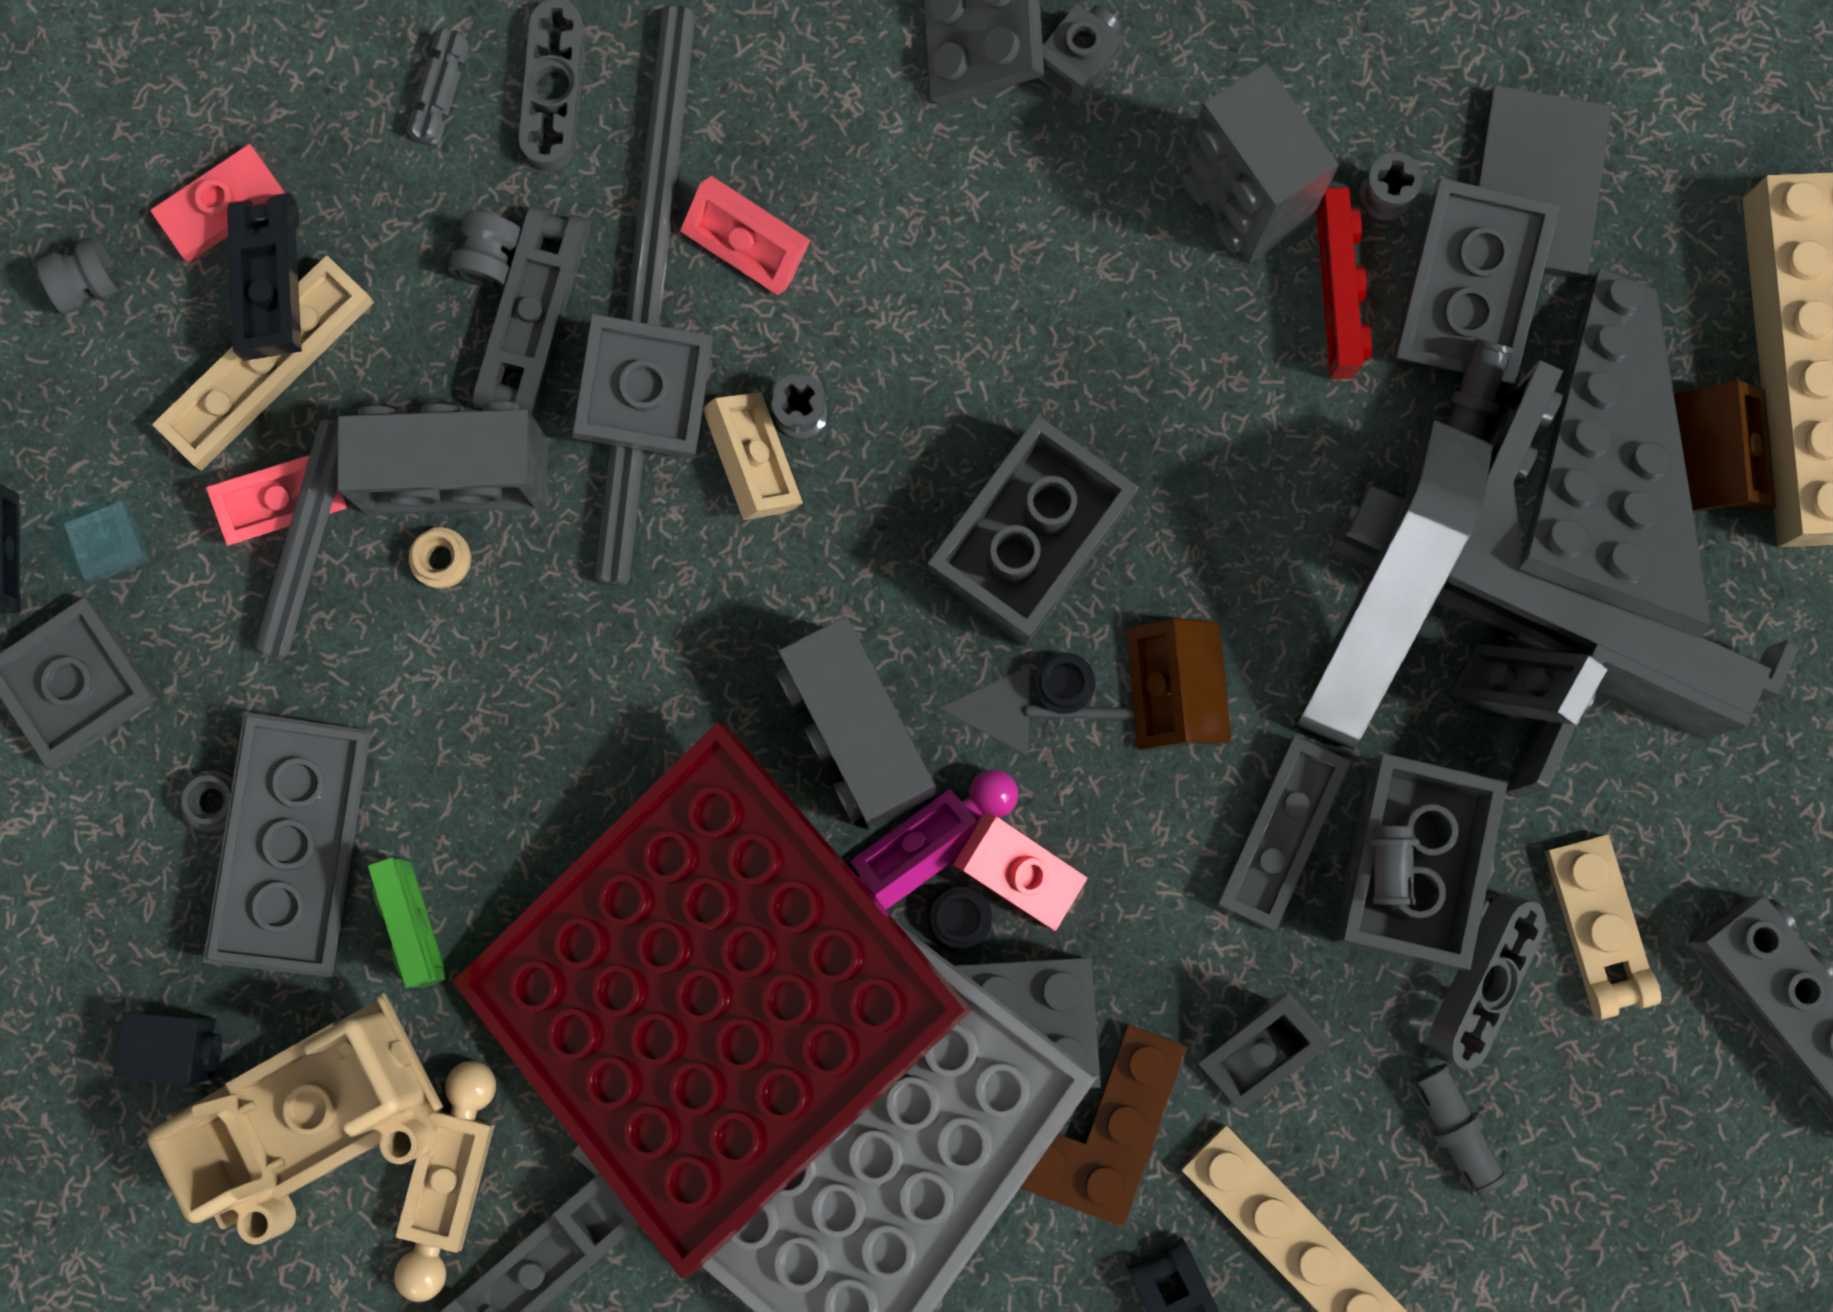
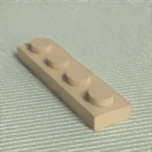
M327 255L298 282L302 352L242 361L233 352L232 346L152 424L199 470L202 471L374 303L371 297Z
M1224 1124L1180 1168L1317 1312H1407L1227 1125Z

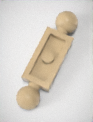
M462 1062L450 1071L445 1082V1093L452 1104L451 1112L437 1111L429 1116L436 1132V1142L429 1153L416 1158L395 1236L396 1238L416 1242L414 1250L400 1259L394 1273L397 1290L410 1301L424 1302L430 1300L443 1288L446 1280V1268L444 1262L439 1257L440 1249L458 1253L463 1248L495 1124L475 1120L477 1111L486 1107L492 1101L496 1092L495 1076L490 1068L481 1062Z

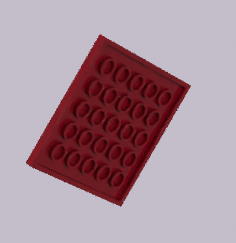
M716 722L453 981L459 992L681 1279L692 1276L972 1011L730 728L719 722Z

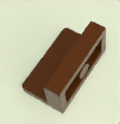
M1735 380L1674 394L1693 513L1728 506L1748 511L1776 508L1765 389Z
M1169 619L1127 628L1126 635L1138 750H1159L1189 744L1219 745L1230 743L1231 729L1219 624L1209 621Z

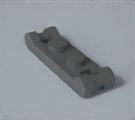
M533 204L529 207L473 394L474 408L483 410V405L490 402H512L519 404L521 410H528L534 420H536L542 400L543 387L581 257L585 253L592 227L590 219L571 215L569 220L552 216L551 210ZM545 239L561 242L558 254L541 250ZM506 368L523 373L519 388L502 384Z

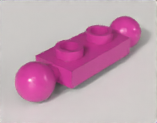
M990 769L981 772L974 778L970 785L969 797L962 802L949 789L852 859L850 862L860 876L858 878L887 910L957 859L978 825V820L982 818L985 812L998 818L1008 815L1015 808L1018 801L1017 784L1006 772Z

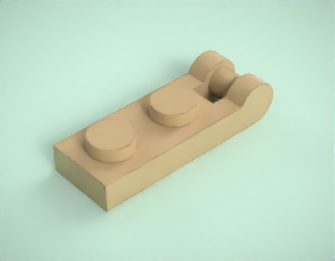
M1609 834L1544 851L1595 1018L1600 1021L1619 1015V1008L1634 1004L1640 1009L1659 1005L1662 1000L1660 987L1649 967ZM1623 962L1628 980L1611 984L1608 981L1604 967Z

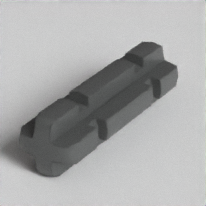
M440 28L435 33L430 49L434 52V57L427 59L415 98V103L419 104L418 109L412 110L407 125V133L411 139L417 142L437 145L441 141L445 123L442 122V115L448 116L461 74V71L457 70L458 64H464L469 48L468 41L462 33L445 28Z

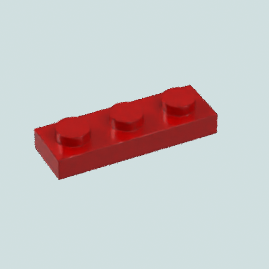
M1349 187L1328 188L1316 209L1329 380L1353 379L1364 365V361L1370 359L1372 347L1370 327L1368 324L1360 323L1359 302H1364L1366 298V272L1364 266H1356L1354 244H1359L1361 240V213L1359 208H1351Z

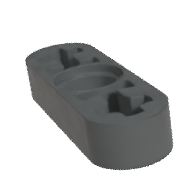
M547 0L539 4L530 16L519 144L527 161L534 168L546 172L564 168L570 163L576 151L586 31L578 9L565 0ZM555 18H564L567 28L572 29V31L566 30L561 33L559 49L562 57L552 55L551 38L548 31L543 29L553 27ZM550 73H559L569 79V87L566 93L554 100L544 99L537 94V85L541 78ZM537 110V111H540L541 113H536V114H534V111ZM542 113L553 115L554 133L557 140L562 141V144L552 145L550 154H542L538 144L533 142V140L543 139L545 135L546 121Z
M1505 893L1496 897L1487 908L1479 925L1471 969L1458 970L1431 1027L1429 1045L1432 1054L1436 1058L1463 1070H1471L1479 1066L1488 1055L1545 932V913L1537 902ZM1493 967L1494 977L1488 991L1482 995L1484 979L1488 971Z

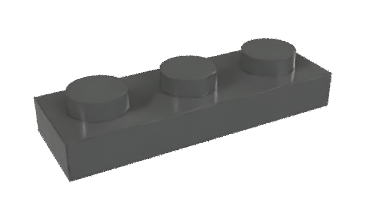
M1477 644L1449 696L1469 709L1577 725L1581 716L1592 706L1596 697V689L1604 677L1607 668L1589 655Z
M1296 735L1290 738L1218 897L1216 906L1271 932L1276 931L1352 761Z

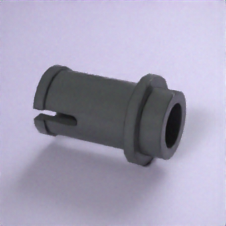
M1374 826V839H1368V846H1374L1375 897H1373V904L1415 905L1413 846H1420V839H1413V826Z

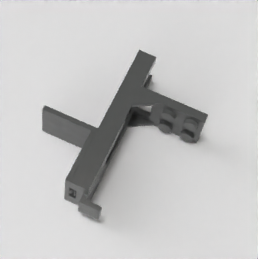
M1540 360L1509 391L1490 432L1487 442L1492 443L1493 448L1483 506L1475 527L1435 602L1538 650L1589 655L1607 668L1597 690L1700 738L1708 739L1747 727L1757 702L1779 695L1799 645L1785 640L1769 646L1763 652L1758 663L1703 637L1699 638L1519 570L1523 549L1514 483L1515 481L1520 484L1523 483L1529 474L1538 454V449L1531 447L1530 444L1540 426L1545 429L1549 426L1563 398V394L1554 391L1563 370ZM1371 485L1363 495L1360 508L1353 505L1348 510L1329 553L1370 571L1401 510L1403 499ZM1537 719L1506 793L1518 798L1547 789L1552 782L1576 725Z

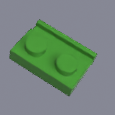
M391 857L368 865L373 881L372 893L379 914L385 920L392 942V959L400 978L404 981L405 988H425L448 980L412 862L402 859L395 860V858Z

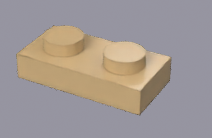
M762 392L715 398L703 407L706 421L743 520L786 513L803 504Z

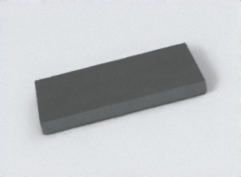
M244 712L203 963L323 977L333 976L371 730Z

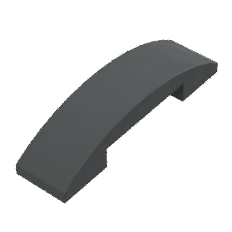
M599 1173L554 1212L548 1220L441 1312H539L633 1231L639 1223Z

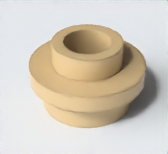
M443 527L432 528L424 531L414 540L409 551V565L414 576L426 586L436 589L449 588L458 584L468 573L471 565V551L465 539L454 530ZM440 548L448 549L451 553L449 565L443 569L433 568L430 563L433 552Z

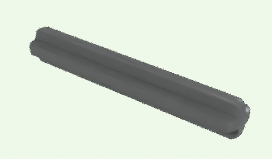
M325 419L319 423L255 644L256 650L273 657L285 658L289 653L338 485V422Z

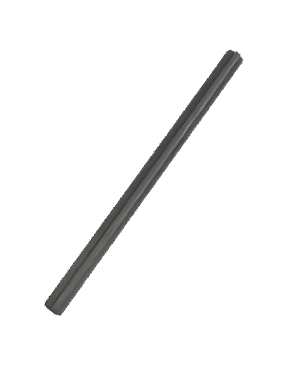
M667 6L662 11L625 320L657 326L660 324L695 27L693 11L687 7ZM610 445L595 577L598 582L603 584L627 585L630 580L644 450Z

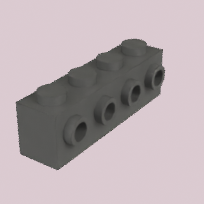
M1765 895L1744 897L1691 939L1688 945L1833 1123V965L1820 952L1814 949L1809 950L1794 932L1797 928L1795 919L1782 904L1774 899L1768 900Z

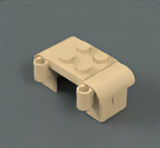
M382 993L377 996L374 1002L310 1035L227 1082L226 1086L205 1098L167 1115V1121L150 1131L148 1144L187 1221L199 1223L215 1217L221 1229H226L237 1223L238 1233L244 1241L250 1244H261L288 1232L294 1225L296 1211L288 1195L380 1144V1150L385 1159L394 1164H404L429 1153L436 1142V1132L429 1116L442 1109L443 1105L386 993ZM406 1134L411 1140V1147L406 1142Z

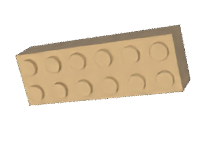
M1833 173L1767 175L1743 198L1760 380L1761 388L1765 389L1776 502V508H1773L1777 547L1833 545Z

